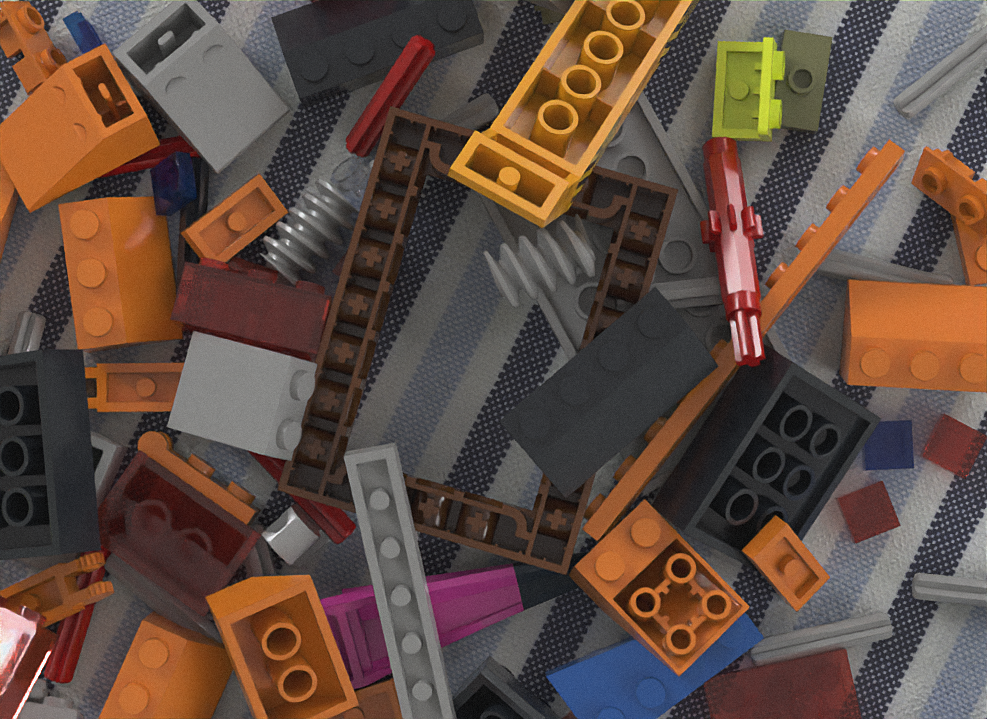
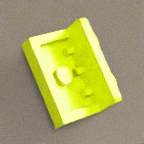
M763 37V42L718 41L712 138L729 137L735 141L772 142L773 129H781L782 99H774L775 80H784L785 51H777L778 46L774 37Z

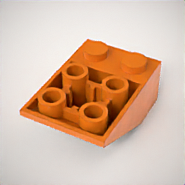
M105 43L60 66L0 124V160L29 213L160 145L147 114Z
M646 499L586 554L569 574L572 580L604 613L678 677L750 608Z

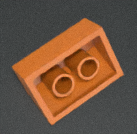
M105 197L58 204L77 348L91 353L184 339L179 299L176 296V277L165 197Z
M847 279L839 374L847 385L987 393V286Z
M310 575L250 577L205 597L253 719H329L359 705Z
M153 611L142 619L99 719H212L234 670L224 644L180 626Z

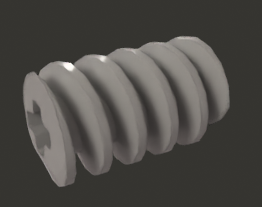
M318 179L315 182L321 194L320 198L308 193L302 196L308 209L307 212L294 207L289 210V214L295 223L294 226L278 221L276 228L282 239L278 241L266 235L262 239L268 254H260L298 288H302L304 285L298 273L299 269L315 274L317 268L311 258L312 255L328 260L330 254L324 244L326 240L341 246L344 241L338 231L339 226L354 231L355 223L351 214L353 212L359 214V211L322 179Z
M578 214L575 215L574 231L563 220L556 223V238H553L545 228L538 229L537 246H534L525 235L520 236L519 253L517 254L506 243L500 245L499 261H496L487 250L483 251L501 298L505 297L514 308L520 306L519 290L523 289L532 300L538 299L539 282H543L553 293L557 291V275L559 274L570 285L576 283V268L579 266L589 277L595 276L596 258Z

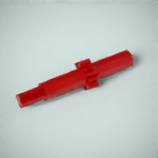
M716 137L708 140L702 146L703 168L709 203V220L700 221L702 244H709L710 252L716 253L722 302L725 307L726 320L730 323L735 363L738 366L748 364L750 367L760 365V360L765 359L760 317L762 316L761 294L754 254V239L764 237L761 215L754 214L753 206L747 207L742 166L738 156L736 141L729 137Z

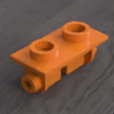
M1 1L0 46L7 58H13L21 51L25 57L12 67L24 86L27 95L30 96L60 66L67 63V60L62 52L52 43L44 29L45 24L41 14L29 1Z
M926 146L923 149L911 184L981 237L987 238V180L981 178L976 182L973 181L975 172L955 158L951 151L945 150L942 152L938 148L931 150Z

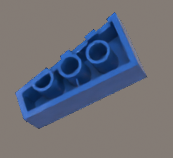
M745 612L679 677L632 636L607 647L592 651L566 664L545 671V674L577 719H657L764 639V637Z

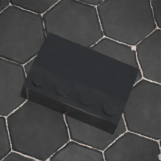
M764 343L765 359L760 360V365L750 367L748 364L740 366L651 504L658 513L682 532L758 571L757 568L741 550L775 515L786 522L802 541L882 419Z
M42 349L0 356V560L101 550L83 349Z

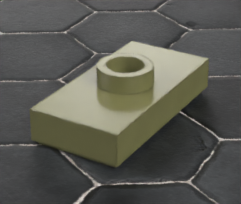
M784 30L780 51H785L784 80H775L774 99H782L781 129L812 134L818 132L833 37Z

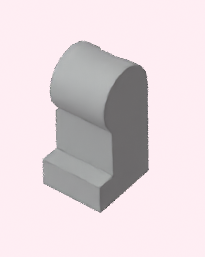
M298 504L290 506L272 525L262 532V536L273 550L289 565L294 563L298 568L330 540Z

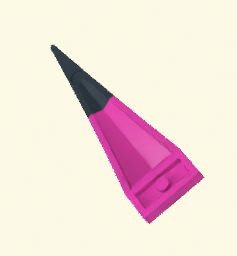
M589 552L572 554L567 575L527 563L517 562L425 576L441 648L517 613L580 588L569 574L573 567ZM373 585L342 589V594L320 599L353 689L365 687L391 674L392 669Z

